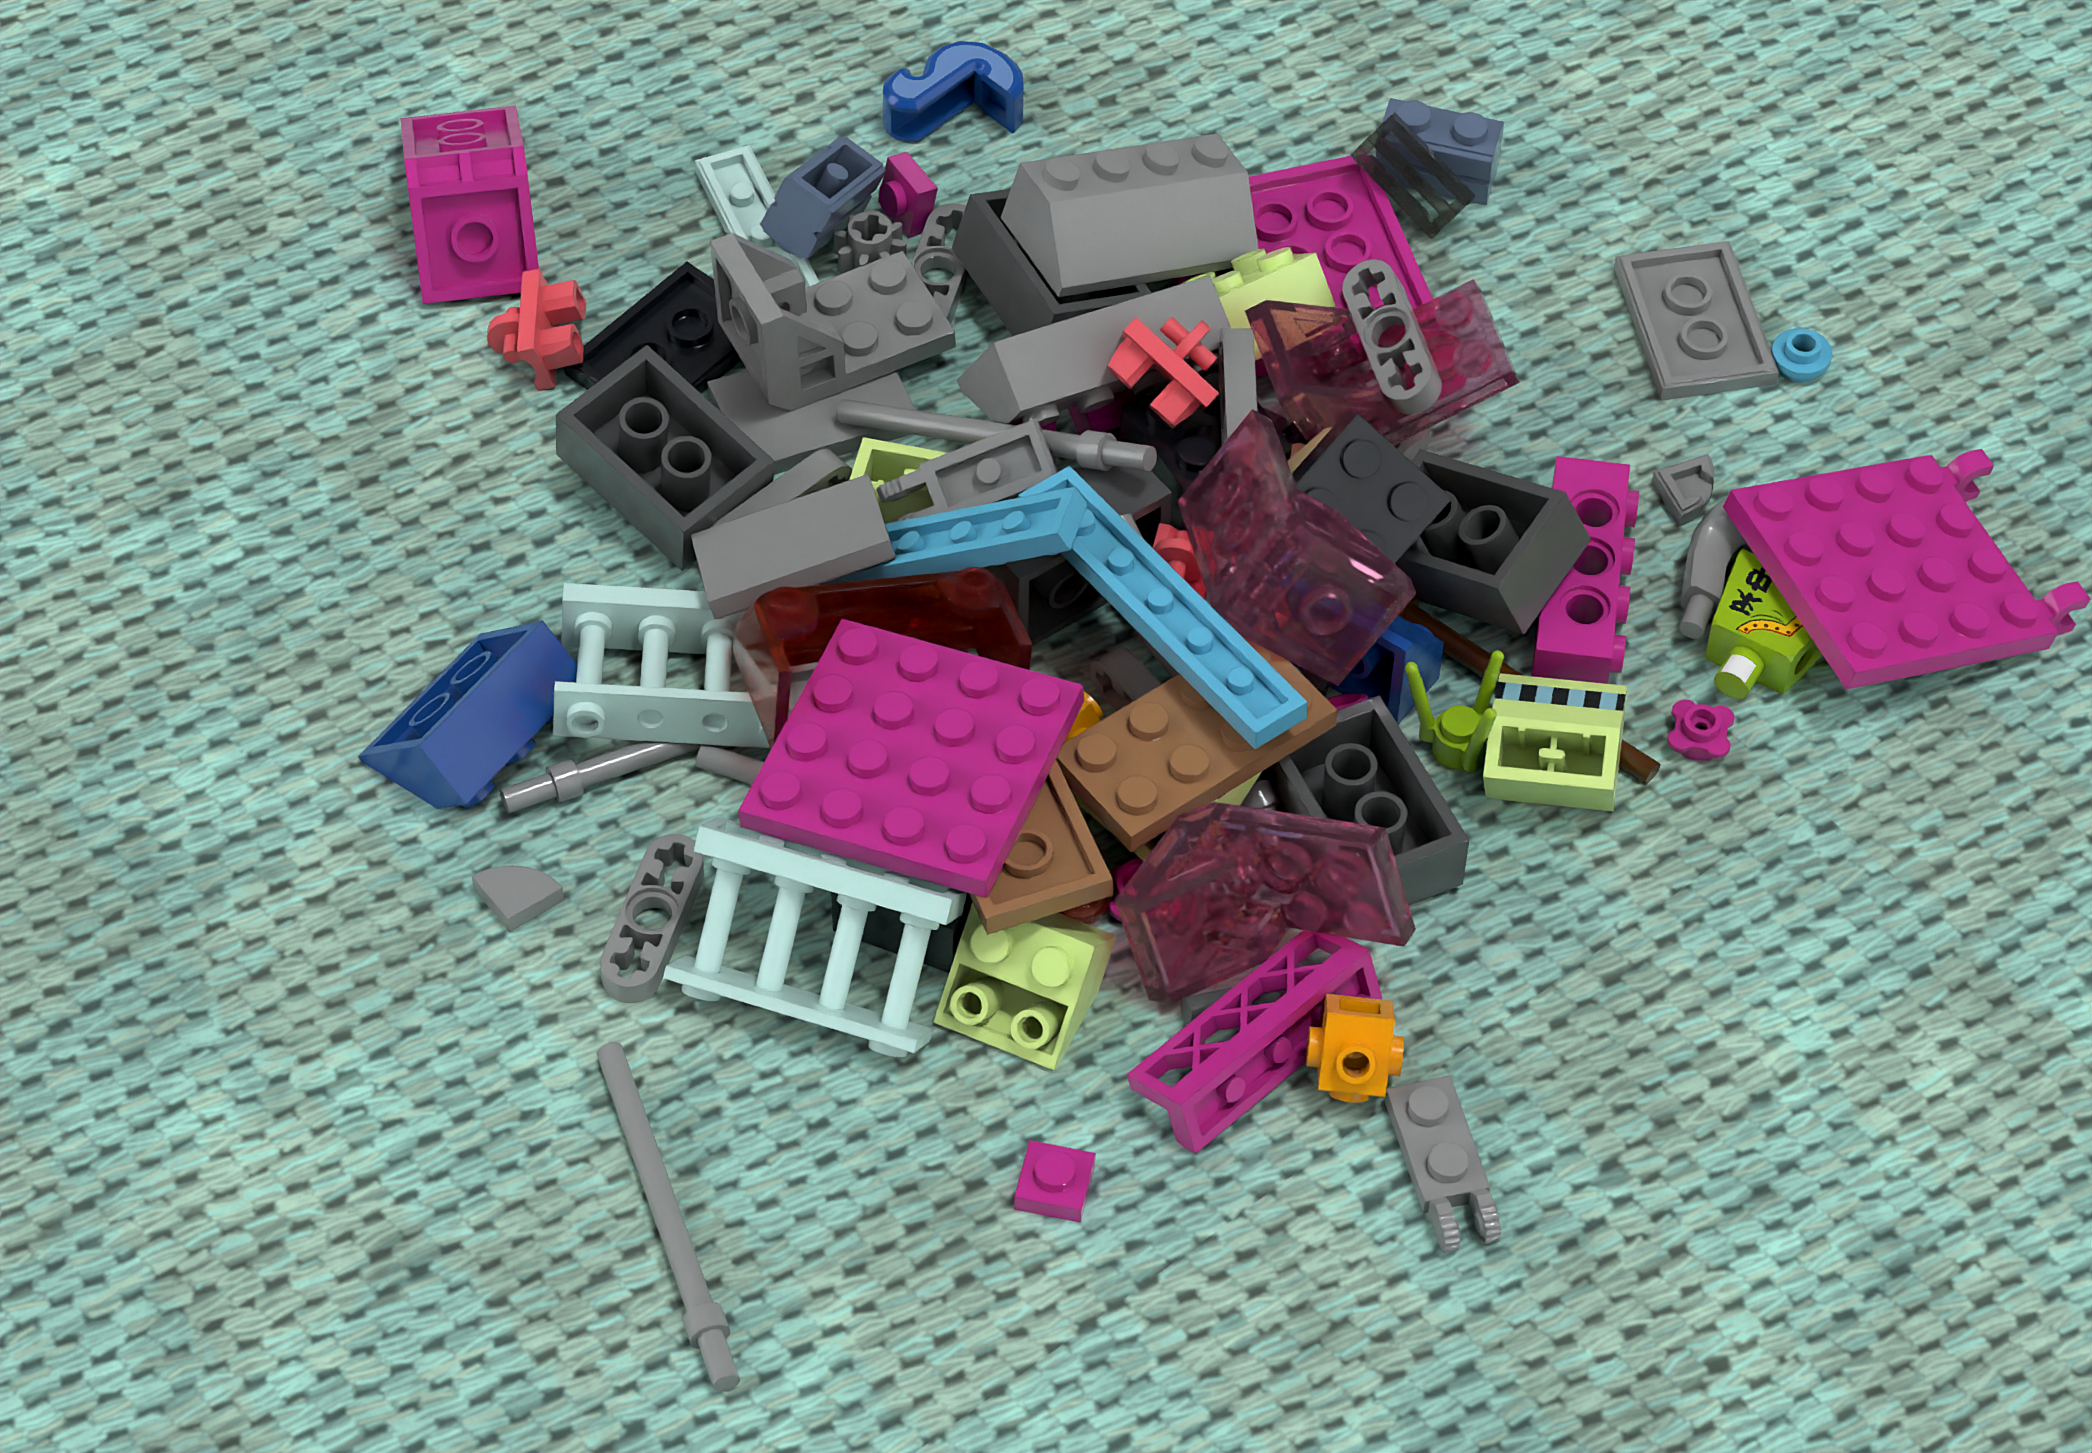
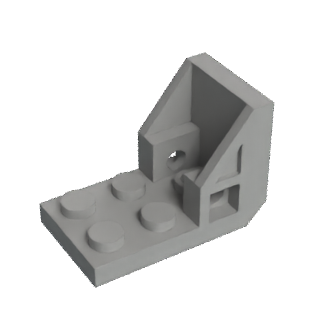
M734 233L710 241L718 322L770 405L794 411L956 347L955 330L903 251L805 288V280L793 261Z

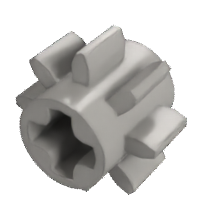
M865 211L855 216L852 214L849 216L848 231H834V253L838 254V271L840 273L851 271L900 251H903L907 256V242L903 241L901 222L891 223L889 218L879 211Z

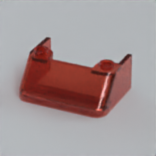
M968 567L959 571L805 587H778L759 596L734 627L733 654L770 749H772L785 723L788 722L792 673L790 667L819 662L841 619L955 650L976 649L980 657L1030 670L1032 642L1004 583L989 571L978 567Z

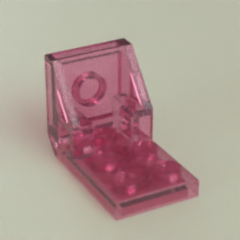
M1474 279L1413 309L1441 378L1442 388L1438 399L1430 408L1421 413L1411 415L1398 412L1381 391L1348 309L1265 300L1245 310L1278 401L1308 442L1323 429L1333 427L1346 412L1358 413L1394 446L1520 383L1483 292ZM1394 325L1387 328L1379 337L1378 347L1389 348L1399 343L1405 335L1406 327ZM1408 364L1398 367L1406 382L1405 391L1416 386L1414 383L1415 374Z
M1253 409L1177 501L1211 607L1242 637L1339 686L1417 594L1411 578L1343 515L1297 489L1273 421Z
M1212 802L1179 815L1115 898V903L1148 999L1173 1004L1182 1000L1183 997L1191 996L1262 964L1269 958L1289 928L1402 947L1406 945L1416 930L1385 827Z

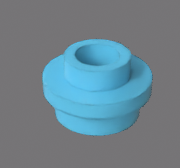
M1804 328L1789 329L1779 334L1773 342L1771 351L1778 372L1786 379L1799 383L1813 381L1825 373L1832 359V348L1827 339L1813 330Z

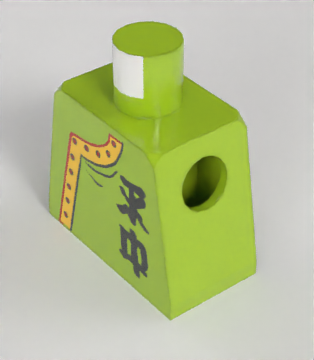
M1741 549L1713 618L1705 658L1721 666L1714 677V683L1723 694L1730 698H1745L1755 682L1780 694H1784L1822 656V653L1755 554Z

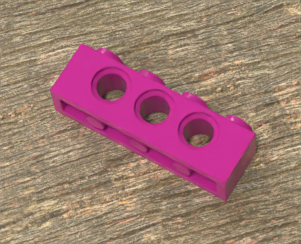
M1556 456L1551 488L1566 492L1591 541L1538 614L1532 677L1608 684L1610 672L1622 673L1626 636L1615 634V623L1626 624L1631 587L1620 586L1619 580L1620 574L1631 575L1635 538L1624 537V526L1635 528L1639 502V491L1628 490L1629 464Z

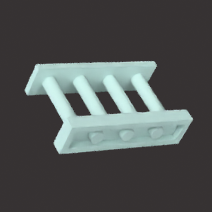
M564 583L561 644L563 646L579 647L576 683L555 681L553 736L772 748L783 728L774 712L775 703L770 694L730 692L731 657L770 658L769 670L795 666V659L813 660L817 598L785 596L721 619H714L705 591ZM604 648L643 650L640 686L602 684ZM668 652L706 654L704 690L666 688Z
M720 817L699 826L693 851L713 857L712 866L717 868L696 958L685 955L666 965L664 979L683 984L681 991L693 998L718 1001L721 996L868 1039V1047L871 1050L888 1056L906 1057L908 1052L915 1053L929 1043L933 1028L909 1022V1017L931 930H937L939 924L947 925L962 915L967 892L742 828L740 823ZM751 869L775 875L774 884L779 886L758 976L721 966L743 875L750 874ZM814 887L838 893L836 901L842 905L820 995L784 984L805 893L813 892ZM877 905L901 912L900 921L905 923L883 1014L846 1003L868 911H875Z

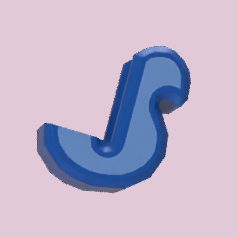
M958 41L942 46L928 57L922 76L914 77L909 69L903 68L898 69L886 79L883 86V124L885 130L891 137L897 140L919 142L975 103L1009 132L1015 133L1023 122V73L1007 54L985 43Z

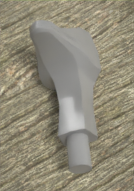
M1727 497L1705 514L1691 537L1680 605L1686 610L1679 627L1681 633L1689 638H1701L1704 635L1709 618L1715 615L1723 595L1725 573L1728 566L1735 563L1741 549L1753 553L1723 508Z

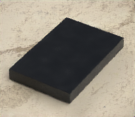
M686 261L583 346V363L564 367V374L588 390L648 345L702 394L708 389V381L721 378L740 362L741 358L718 322L714 279Z

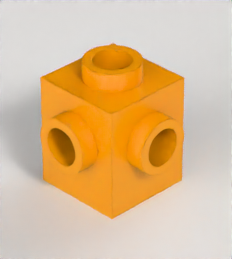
M1326 994L1322 1028L1309 1027L1305 1065L1306 1067L1317 1068L1318 1090L1329 1091V1095L1332 1098L1352 1103L1366 1102L1369 1100V1096H1386L1388 1076L1400 1077L1404 1051V1036L1393 1035L1395 1024L1393 1001Z

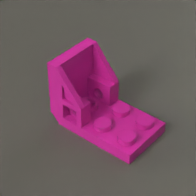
M516 105L400 118L423 304L521 293L522 273L539 269L524 144Z

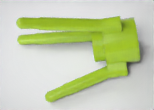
M1496 650L1492 653L1474 706L1472 708L1463 705L1452 706L1442 712L1438 718H1433L1417 664L1409 662L1405 666L1408 684L1420 722L1419 738L1424 742L1432 743L1433 756L1445 767L1464 769L1466 772H1474L1477 769V763L1481 757L1484 743L1497 716L1495 709L1488 708L1504 659L1502 651Z

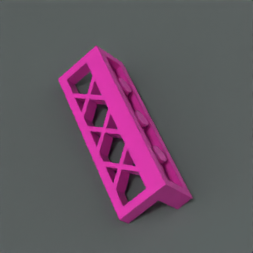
M1315 921L1312 922L1127 1073L1126 1076L1131 1090L1165 1108L1168 1112L1176 1141L1195 1154L1198 1153L1306 1062L1309 1027L1322 1028L1326 994L1382 999L1370 950ZM1317 948L1332 955L1322 964L1299 967V963ZM1287 989V993L1276 1002L1252 1005V1002L1264 992ZM1240 1028V1031L1228 1041L1205 1044V1040L1216 1031ZM1192 1067V1071L1173 1087L1158 1080L1169 1070Z

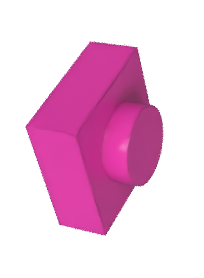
M908 152L887 157L886 172L879 188L878 202L888 217L892 218L895 222H901L902 231L908 238L923 233L927 219L933 211L938 188Z
M1029 1140L1014 1197V1209L1081 1223L1095 1169L1096 1153Z

